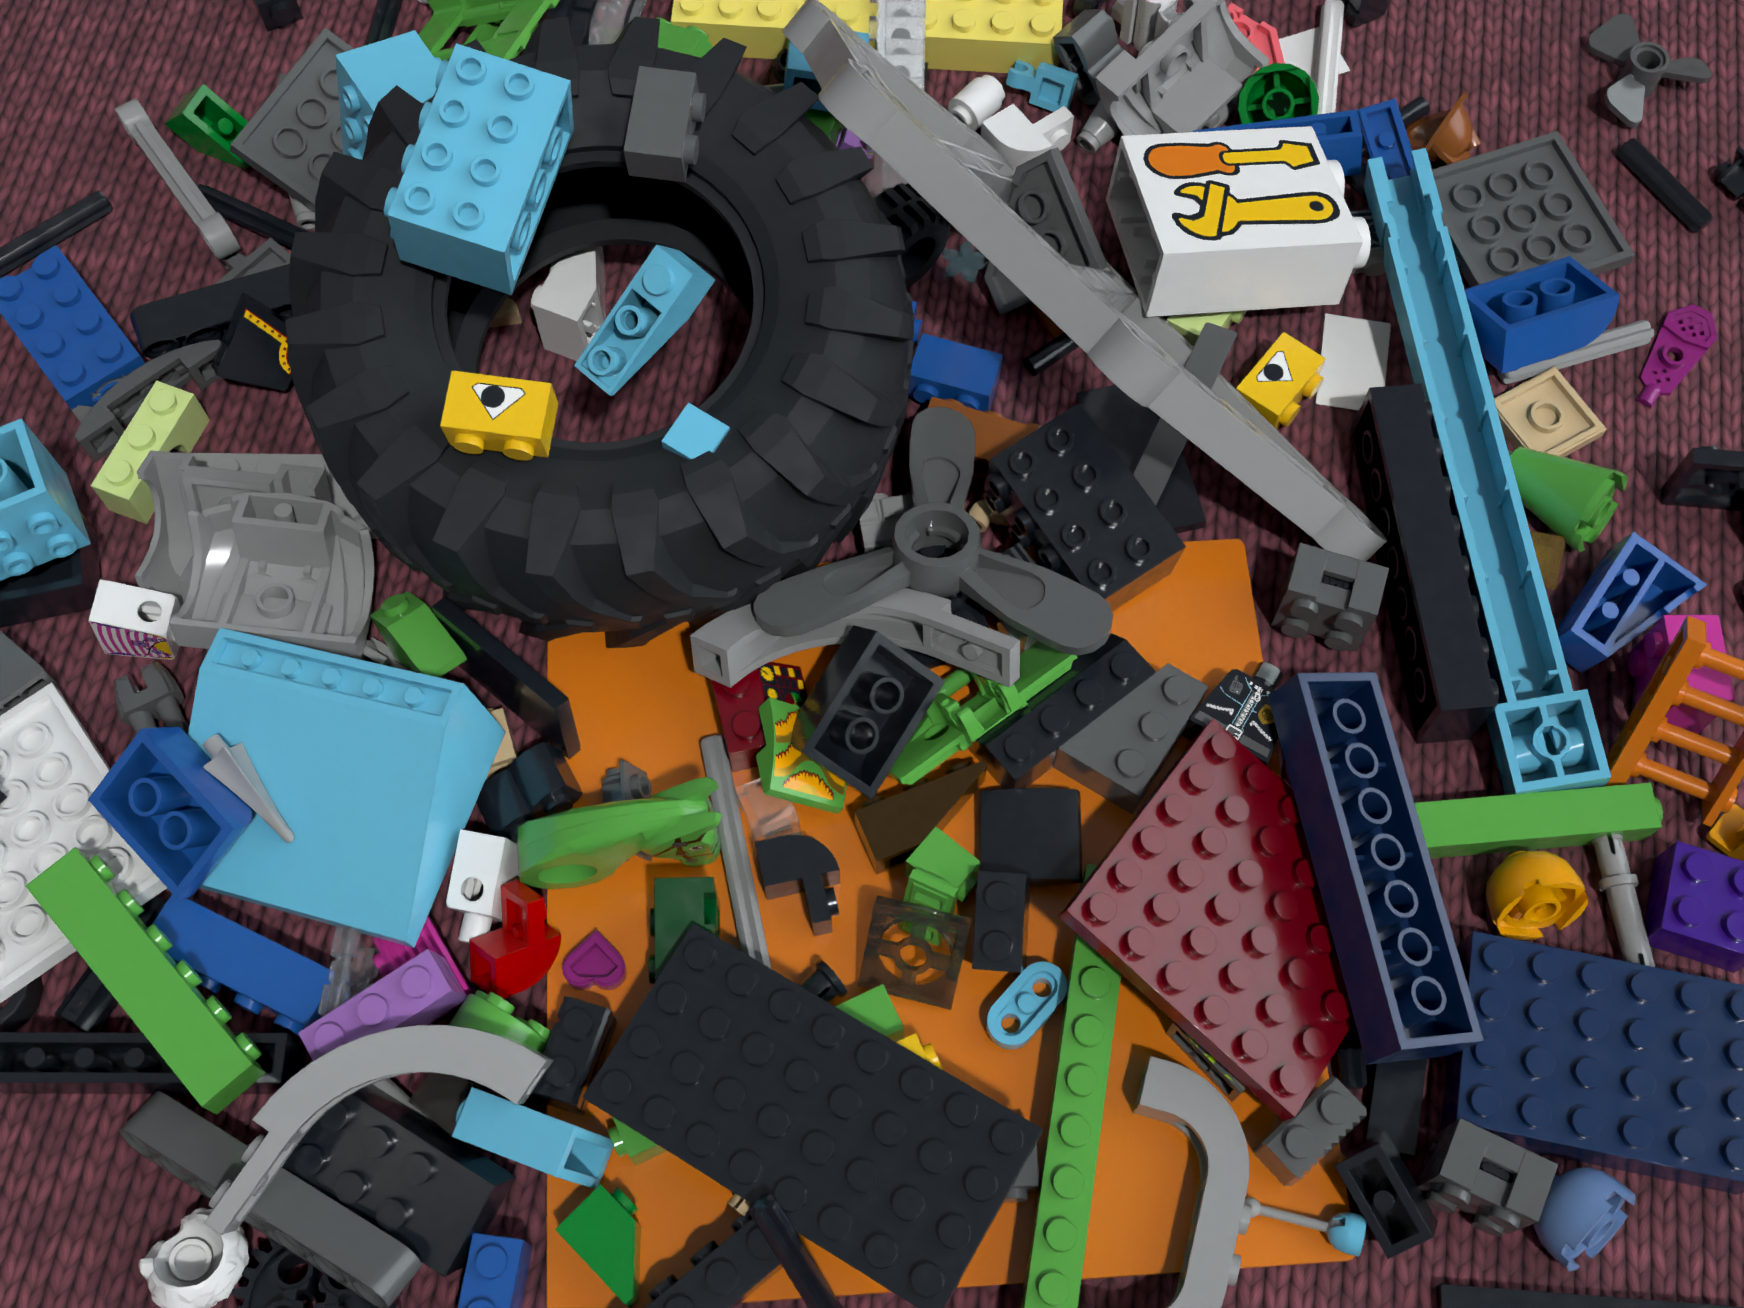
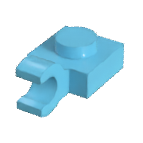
M1017 60L1014 69H1009L1006 84L1013 88L1031 92L1030 104L1052 112L1063 106L1069 110L1079 74L1045 62H1041L1036 71L1031 64Z

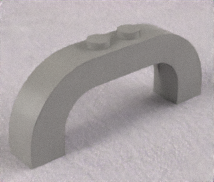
M1150 1056L1143 1068L1133 1113L1162 1121L1181 1131L1193 1145L1200 1163V1183L1178 1285L1172 1300L1166 1308H1221L1227 1285L1235 1286L1238 1279L1241 1255L1234 1254L1238 1234H1246L1252 1212V1205L1244 1203L1249 1181V1153L1245 1134L1234 1110L1211 1083L1182 1065Z

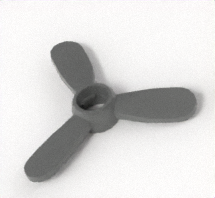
M944 407L926 408L916 415L912 423L909 443V481L914 507L903 513L897 521L891 546L830 563L777 582L767 591L758 594L753 603L756 622L763 631L773 636L790 637L802 635L854 614L904 588L930 593L943 598L954 596L962 591L1009 626L1061 653L1077 656L1095 652L1106 643L1111 635L1113 613L1109 603L1098 593L1045 567L982 548L980 531L976 521L964 510L973 477L976 433L972 423L962 413ZM933 545H946V548L957 553L943 558H931L916 553V551Z

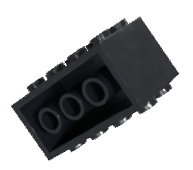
M1081 403L1073 406L990 459L983 496L991 511L996 515L1001 513L1010 525L1008 531L1015 544L1020 543L1024 549H1027L1035 560L1036 565L1054 571L1098 593L1109 603L1112 611L1170 575L1186 547Z

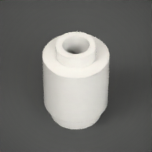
M990 75L976 77L949 101L948 111L963 124L976 131L982 126L984 120L991 117L1001 108L1002 101L1005 98L1004 89L999 81Z

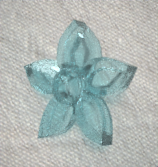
M969 241L962 243L960 253L953 249H944L942 252L943 257L951 262L946 268L945 277L957 275L962 271V276L972 283L976 281L977 271L986 267L989 260L980 252L973 253V246Z

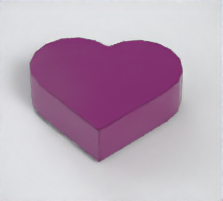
M597 930L567 956L562 967L563 975L568 984L574 989L579 990L589 989L594 985L603 990H613L622 985L627 975V967L623 958Z

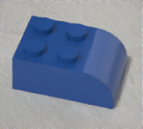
M1571 256L1464 289L1482 356L1501 374L1516 371L1537 362L1553 359L1588 345L1599 337L1612 321L1620 294Z
M179 726L141 728L88 798V801L178 900L186 899L196 893L251 822L252 811L250 806L203 768L211 760Z

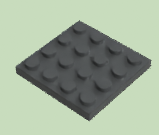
M327 28L322 30L231 143L229 150L314 212L321 173L333 152L343 154L335 55L354 49Z
M1558 131L1432 170L1443 209V225L1448 227L1453 249L1462 260L1460 270L1470 288L1571 256L1594 275L1629 265L1635 256Z

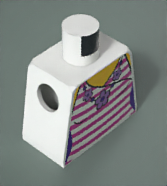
M100 579L88 621L104 653L167 660L175 659L179 646L176 644L169 623L171 617L177 614L181 608L178 598L168 593Z

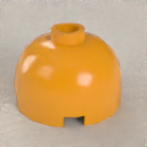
M1517 851L1508 855L1494 870L1486 887V904L1493 923L1497 926L1503 937L1516 940H1534L1544 937L1538 929L1548 927L1554 923L1558 930H1561L1575 921L1588 905L1585 886L1575 870L1563 858L1546 851Z

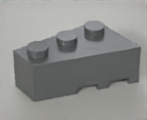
M1166 664L1061 745L1057 750L1053 768L1133 814L1181 738L1191 715L1201 705L1208 686L1173 665Z

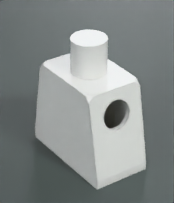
M460 829L446 900L448 908L464 914L458 941L469 943V939L490 932L492 920L502 922L501 885L519 880L517 844L511 840Z

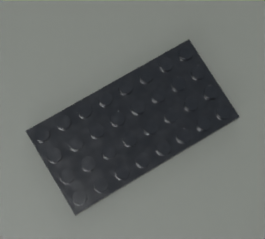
M694 923L583 1095L586 1101L747 1202L751 1203L758 1200L762 1194H771L779 1203L797 1233L917 1308L946 1307L1043 1133V1129Z

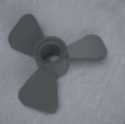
M1622 13L1612 17L1590 35L1586 45L1588 52L1622 67L1617 76L1616 83L1608 88L1604 100L1608 109L1623 123L1632 128L1637 127L1642 120L1644 98L1654 92L1661 77L1700 84L1709 82L1712 77V72L1705 62L1700 59L1688 57L1670 61L1668 52L1661 45L1654 42H1640L1634 20L1629 14Z

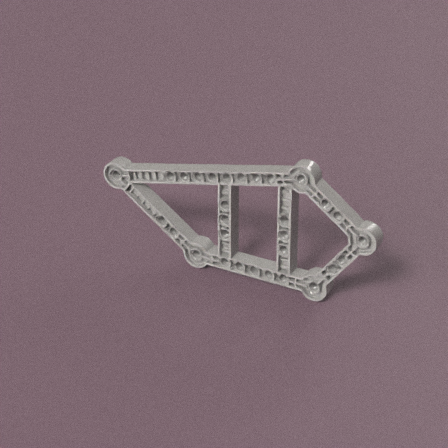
M806 0L784 27L783 33L803 53L820 84L822 91L819 93L818 98L821 103L849 131L869 145L1084 350L1093 363L1117 387L1134 401L1150 408L1309 534L1324 550L1367 561L1387 542L1386 537L1355 504L1340 493L1220 373L1212 389H1210L1184 368L1194 347L1162 316L1146 317L1138 292L1108 262V267L1102 270L1069 264L1009 207L1015 186L1012 184L1015 168L989 142L958 120L860 38L843 20L818 0Z

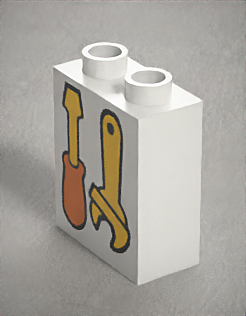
M1312 126L1121 136L1106 202L1146 317L1339 304L1352 270L1364 267L1370 254L1371 238L1368 224L1363 217H1352L1343 197L1345 180L1342 166L1337 160L1326 159Z

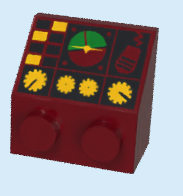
M769 662L746 675L731 688L711 680L732 772L758 766L756 755L766 746L759 707L769 697L800 707L805 703L808 695L801 667Z

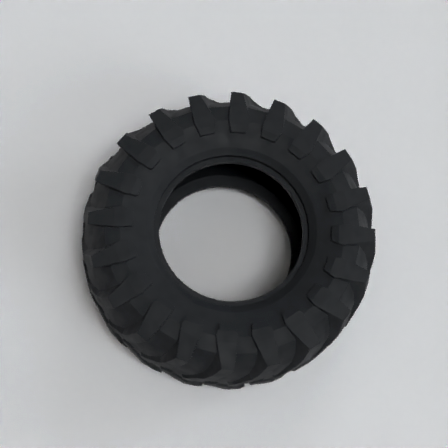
M567 16L543 20L531 35L521 56L509 60L570 80L574 122L572 137L514 290L530 275L563 256L592 247L613 244H634L651 247L660 245L680 250L693 262L715 275L738 299L748 315L751 326L746 343L733 369L718 389L697 407L730 427V431L714 453L707 451L688 460L664 449L661 441L674 423L647 435L612 442H577L552 437L548 458L533 456L531 460L527 461L512 459L504 455L503 452L483 450L481 454H468L455 449L449 444L440 424L451 371L478 374L481 349L487 331L496 313L510 295L399 259L394 239L390 237L391 227L388 217L384 216V204L389 190L392 187L398 188L402 179L401 164L407 146L409 144L415 145L421 132L418 128L419 117L425 102L421 103L397 85L377 103L368 126L366 146L362 160L333 152L321 173L316 194L315 232H295L290 255L288 290L293 318L285 320L291 377L302 408L311 426L315 441L331 475L340 486L345 497L354 506L376 537H379L378 540L386 549L413 571L421 570L433 583L443 588V597L450 599L462 610L483 611L497 616L504 614L522 620L519 633L545 641H552L556 638L583 632H605L606 648L638 647L645 645L653 638L683 622H689L694 633L722 614L753 603L758 594L767 591L773 584L815 569L833 541L841 543L870 506L887 461L895 448L906 412L914 342L911 339H914V314L911 294L906 292V275L901 256H899V254L905 251L901 227L892 225L886 219L884 213L880 212L872 195L861 180L874 169L861 146L839 150L820 128L804 116L819 100L818 95L804 83L800 82L776 94L749 77L736 72L747 46L727 38L721 39L701 58L658 48L660 19L635 16L626 25L614 43L591 45L574 44ZM477 39L463 45L486 53ZM639 66L694 72L697 75L699 93H706L704 122H696L694 135L699 137L696 165L688 164L685 182L635 177L628 174L623 150ZM434 94V96H432V97H431L430 99H428L427 101L432 103V102H433V99H434V97H435V94Z

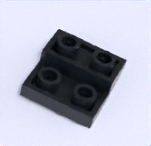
M1014 788L980 791V870L1031 873V882L1037 887L1082 883L1080 792L1075 789Z

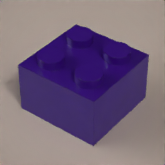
M1676 841L1657 856L1644 919L1650 946L1733 973L1743 968L1744 861L1680 841Z

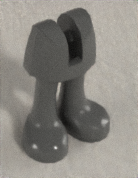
M154 661L140 668L147 686L145 690L140 691L129 674L114 680L115 702L119 719L127 726H132L136 735L141 728H157L155 720L160 718L165 727L179 726L188 735L189 727L180 710V706L184 701L183 693L174 678L160 663Z

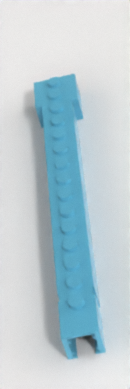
M1422 148L1411 151L1414 169L1410 170V176L1388 180L1382 157L1368 159L1364 189L1379 244L1384 247L1385 256L1383 264L1414 384H1421L1424 398L1429 400L1432 406L1431 428L1433 437L1438 438L1442 450L1441 471L1443 476L1448 477L1451 487L1449 505L1452 515L1457 516L1460 524L1458 540L1461 555L1467 557L1469 562L1468 586L1471 596L1474 595L1477 598L1479 605L1477 624L1480 637H1485L1489 647L1488 671L1490 679L1496 681L1499 689L1498 704L1488 716L1486 722L1504 794L1516 795L1604 787L1610 780L1611 773L1588 689L1573 691L1448 227L1443 225V209L1427 150Z

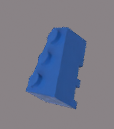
M1632 532L1607 550L1556 630L1565 662L1580 673H1583L1619 650L1658 621L1663 615L1674 610L1707 584L1637 533Z

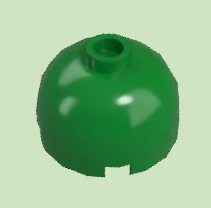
M1274 63L1260 68L1247 79L1240 92L1238 112L1242 124L1317 115L1319 95L1315 82L1305 70L1293 64Z

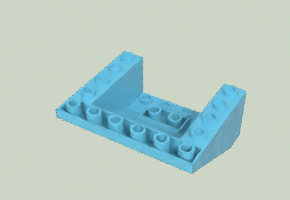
M219 628L199 668L188 736L210 760L213 758L202 745L211 736L219 734L229 747L242 742L266 791L293 832L295 839L290 843L285 842L251 808V822L199 888L414 948L457 848L460 829L464 830L506 731L464 683Z

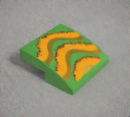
M769 697L759 707L766 746L756 755L764 794L838 814L844 809L847 783L793 746V726L802 707Z

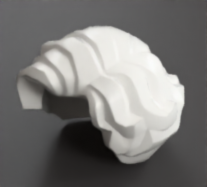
M198 1208L190 1215L181 1219L180 1230L173 1238H169L167 1241H158L146 1257L139 1260L140 1273L147 1280L153 1302L161 1308H210L215 1306L217 1302L228 1298L232 1289L242 1277V1272L249 1261L248 1242L242 1227L239 1226L236 1231L220 1235L204 1223L213 1211V1209Z

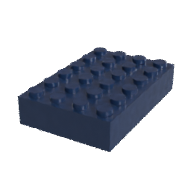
M1476 931L1469 934L1457 946L1484 1041L1447 1056L1440 1131L1461 1118L1531 1152L1737 1195L1744 1192V985Z

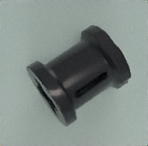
M820 959L814 964L815 970L798 984L828 1003L836 996L842 998L847 994V989L839 977Z

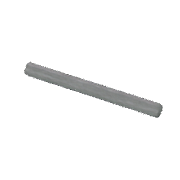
M722 735L705 737L701 740L700 744L707 777L713 778L719 787L711 794L714 812L722 814L718 825L720 844L741 951L771 968L725 738Z

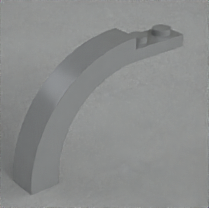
M908 588L901 589L854 614L802 635L781 637L773 636L763 631L756 622L753 603L722 614L690 635L694 672L730 688L752 671L780 657L810 648L842 644L853 625L876 630L899 647L930 655L1008 687H1011L1020 678L1019 639L951 614V600Z
M417 1025L394 1028L366 1035L341 1045L314 1060L291 1077L270 1097L252 1119L269 1131L266 1137L260 1134L248 1146L241 1158V1161L246 1163V1165L234 1181L231 1179L226 1180L215 1192L209 1202V1206L213 1208V1211L204 1223L220 1235L236 1231L309 1129L328 1110L344 1098L366 1086L399 1075L434 1072L472 1080L491 1088L518 1105L525 1103L553 1060L532 1047L506 1036L479 1029L448 1025Z

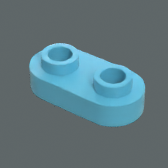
M1035 962L1026 967L992 1005L986 1020V1030L990 1039L997 1046L1009 1050L1023 1047L1060 1007L1067 993V980L1062 970L1049 962ZM1037 983H1044L1049 987L1050 994L1046 997H1039L1034 993L1033 986ZM1006 1018H1013L1018 1022L1019 1029L1014 1033H1008L1002 1028L1001 1022Z

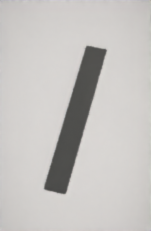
M1209 322L1205 323L1184 368L1208 388L1212 389L1237 333ZM1161 417L1133 474L1155 505H1157L1187 441L1184 435Z

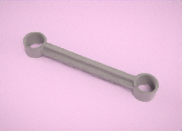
M134 98L114 108L116 115L133 142L140 147L197 227L216 259L219 261L240 250L241 248L223 217L219 212L216 213L155 129L139 101Z

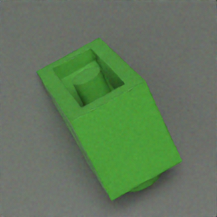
M408 591L404 594H396L389 597L381 604L379 610L370 615L393 657L412 672L440 678L467 660L463 651L426 603Z

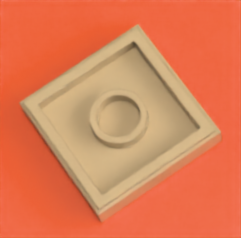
M1555 366L1494 398L1503 434L1515 449L1521 446L1565 457L1602 437L1607 430Z

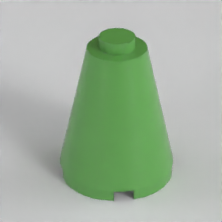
M1521 446L1513 452L1508 450L1523 506L1571 548L1583 552L1585 550L1583 541L1592 544L1613 516L1618 503L1614 502L1612 497L1616 489L1622 492L1625 491L1628 476L1617 470Z

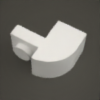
M1013 103L982 122L981 137L989 142L1016 170L1017 166L1050 149L1058 147L1060 151L1063 150L1071 140L1074 115L1063 106L1032 124Z

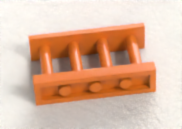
M1687 615L1606 756L1611 778L1605 786L1625 785L1630 776L1637 778L1638 775L1649 778L1702 799V824L1712 827L1721 812L1728 813L1736 800L1738 793L1736 787L1744 776V731L1734 747L1668 723V718L1665 715L1671 705L1678 707L1682 703L1744 727V706L1689 686V681L1686 680L1693 667L1701 669L1705 666L1744 681V660L1712 649L1711 643L1706 641V622ZM1659 740L1720 762L1723 765L1712 783L1648 759L1644 751L1650 741L1657 743Z

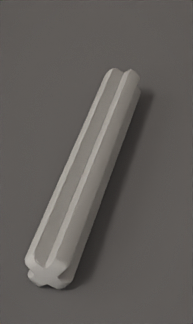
M1647 320L1636 321L1605 330L1588 345L1553 359L1537 362L1501 374L1497 369L1496 372L1503 384H1510L1537 376L1554 366L1559 370L1648 344L1654 336V329L1651 328Z

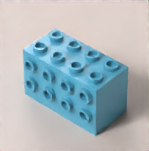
M415 30L335 55L343 154L362 160L366 146L368 126L377 103L396 85L421 103L434 96L437 90L435 86L436 75L442 61L439 57L434 58Z
M456 43L450 60H442L439 65L435 81L437 92L432 103L427 101L423 105L418 123V128L421 132L416 144H409L404 152L401 164L403 176L398 188L392 187L387 194L384 204V216L388 217L391 227L390 237L394 239L400 260L512 295L574 131L571 82L568 79Z
M22 418L0 427V581L11 576L25 574L33 567L55 558L69 556L77 549L91 544L67 474Z

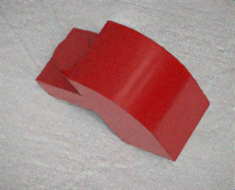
M519 880L501 885L502 928L469 939L471 982L487 994L492 992L503 999L532 987L542 979L553 965L561 944V933L545 923L547 907L544 897Z

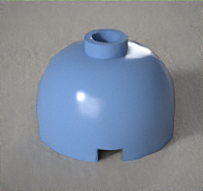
M1590 1167L1574 1168L1568 1170L1560 1177L1555 1173L1539 1222L1533 1224L1541 1245L1568 1272L1575 1271L1581 1266L1573 1259L1578 1257L1584 1250H1586V1255L1590 1259L1598 1254L1613 1238L1628 1217L1620 1209L1624 1201L1626 1200L1634 1206L1636 1197L1620 1181L1601 1170Z

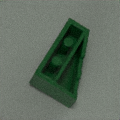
M714 877L654 878V908L650 910L651 937H655V955L649 956L650 984H655L693 923L720 938V901Z

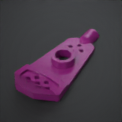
M1696 304L1667 313L1639 378L1644 388L1638 396L1637 402L1651 409L1659 395H1670L1718 338L1713 313ZM1667 352L1678 355L1680 361L1669 359Z

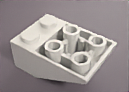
M602 246L580 250L553 261L550 267V274L543 286L539 285L535 289L531 299V308L534 311L537 329L540 333L544 349L577 361L605 321V269Z

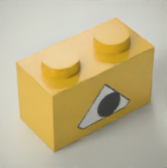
M1283 332L1237 386L1236 390L1276 429L1280 425L1287 428L1301 408L1298 403L1304 396L1311 399L1323 383L1324 377L1320 375L1326 358Z
M452 370L440 427L449 444L464 453L481 454L483 450L503 452L509 458L522 461L531 460L533 456L548 458L558 409V400L551 383Z

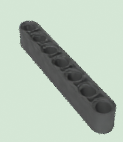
M156 1091L119 1130L122 1138L135 1151L209 1199L213 1197L226 1180L231 1179L234 1181L246 1165V1163L241 1161L244 1152L248 1148L246 1144L159 1091ZM282 1167L243 1220L378 1308H390L422 1267L420 1259L407 1246Z

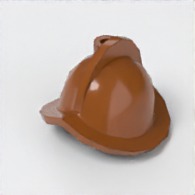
M1463 92L1452 109L1424 117L1406 128L1412 150L1426 148L1429 161L1447 163L1448 165L1470 158L1469 151L1481 144V141L1475 133L1471 120L1463 106V102L1469 94Z

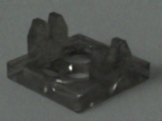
M877 895L857 986L871 990L883 984L889 995L951 1010L965 956L972 918ZM903 921L913 922L909 937L903 938L899 942L883 939L884 932L892 925ZM928 926L936 928L945 937L951 956L932 950L930 944L925 940ZM908 945H916L925 952L927 961L919 966L908 965L902 960L900 950ZM880 955L894 959L896 966L902 971L901 978L895 976L884 966ZM929 968L945 972L935 980L924 983L916 982L917 975L924 973Z

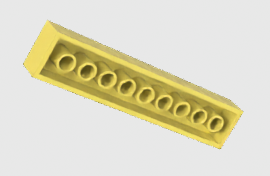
M674 0L671 23L684 28L691 25L703 30L708 35V40L713 47L723 38L747 46L743 58L775 59L780 51L788 48L789 39L783 33L784 27L806 0ZM818 0L843 20L853 31L869 33V45L879 53L880 0ZM924 0L923 23H919L923 25V62H928V69L1008 73L1010 68L1014 69L1017 60L1031 64L1036 71L1041 62L1058 67L1059 56L1055 49L1053 37L1062 30L1063 0Z

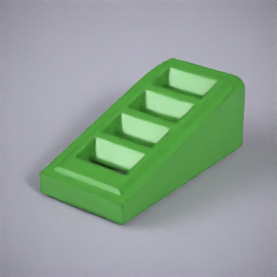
M917 868L916 870L913 869L908 879L899 915V929L933 945H940L954 916L958 893L957 886Z

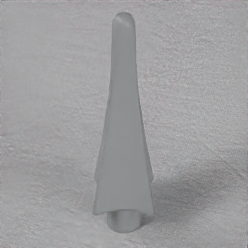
M219 734L208 738L202 746L213 759L205 764L203 768L250 806L285 842H293L295 839L293 832L266 791L243 743L241 742L229 747Z

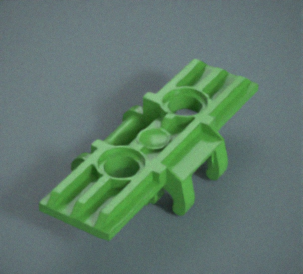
M1038 641L1020 654V678L1011 687L959 667L944 678L945 683L891 768L888 776L901 784L912 785L957 751L961 750L963 752L976 739L1016 710H1021L1028 704L1027 700L1069 671L1073 661L1078 658L1077 655L1061 653ZM972 680H975L979 688L977 695L960 707L959 703L950 696Z

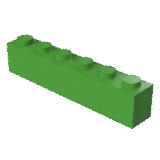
M74 847L25 887L201 1107L217 1115L266 1074L256 1061L262 1055L261 1051L244 1032H241L236 1037L226 1025V1022L232 1018L230 1013L213 995L207 1000L196 988L202 982V979L184 959L178 963L172 959L167 952L173 946L171 941L154 923L147 928L138 915L144 911L143 907L127 889L124 888L121 892H118L114 888L110 880L116 875L108 864L98 854L89 858Z

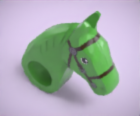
M710 777L697 778L661 791L650 798L613 801L572 808L564 812L527 821L517 828L516 833L519 881L530 887L543 889L576 888L593 884L612 875L627 859L641 851L652 857L680 860L684 865L690 867L711 864L717 860L721 849L718 825L722 814L713 811L712 803L708 798L719 788L717 782Z

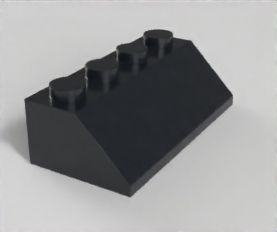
M1111 633L1106 643L1095 652L1077 656L1078 658L1073 661L1069 671L1027 700L1028 704L1021 710H1016L968 747L979 762L985 760L987 771L1003 789L1028 787L1054 766L1057 750L1061 745L1156 673L1125 638Z

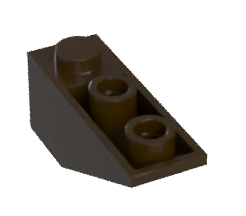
M985 760L975 764H971L970 761L958 763L949 768L945 776L929 781L928 778H921L912 785L907 784L903 788V792L889 798H886L885 795H877L873 799H867L860 805V809L855 811V827L876 875L905 864L906 860L935 826L942 831L984 783L987 770Z

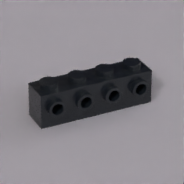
M748 1210L745 1217L741 1215L731 1224V1228L735 1232L720 1246H718L715 1240H712L690 1259L694 1268L682 1278L677 1280L674 1274L659 1283L648 1294L653 1302L646 1308H735L782 1268V1265Z

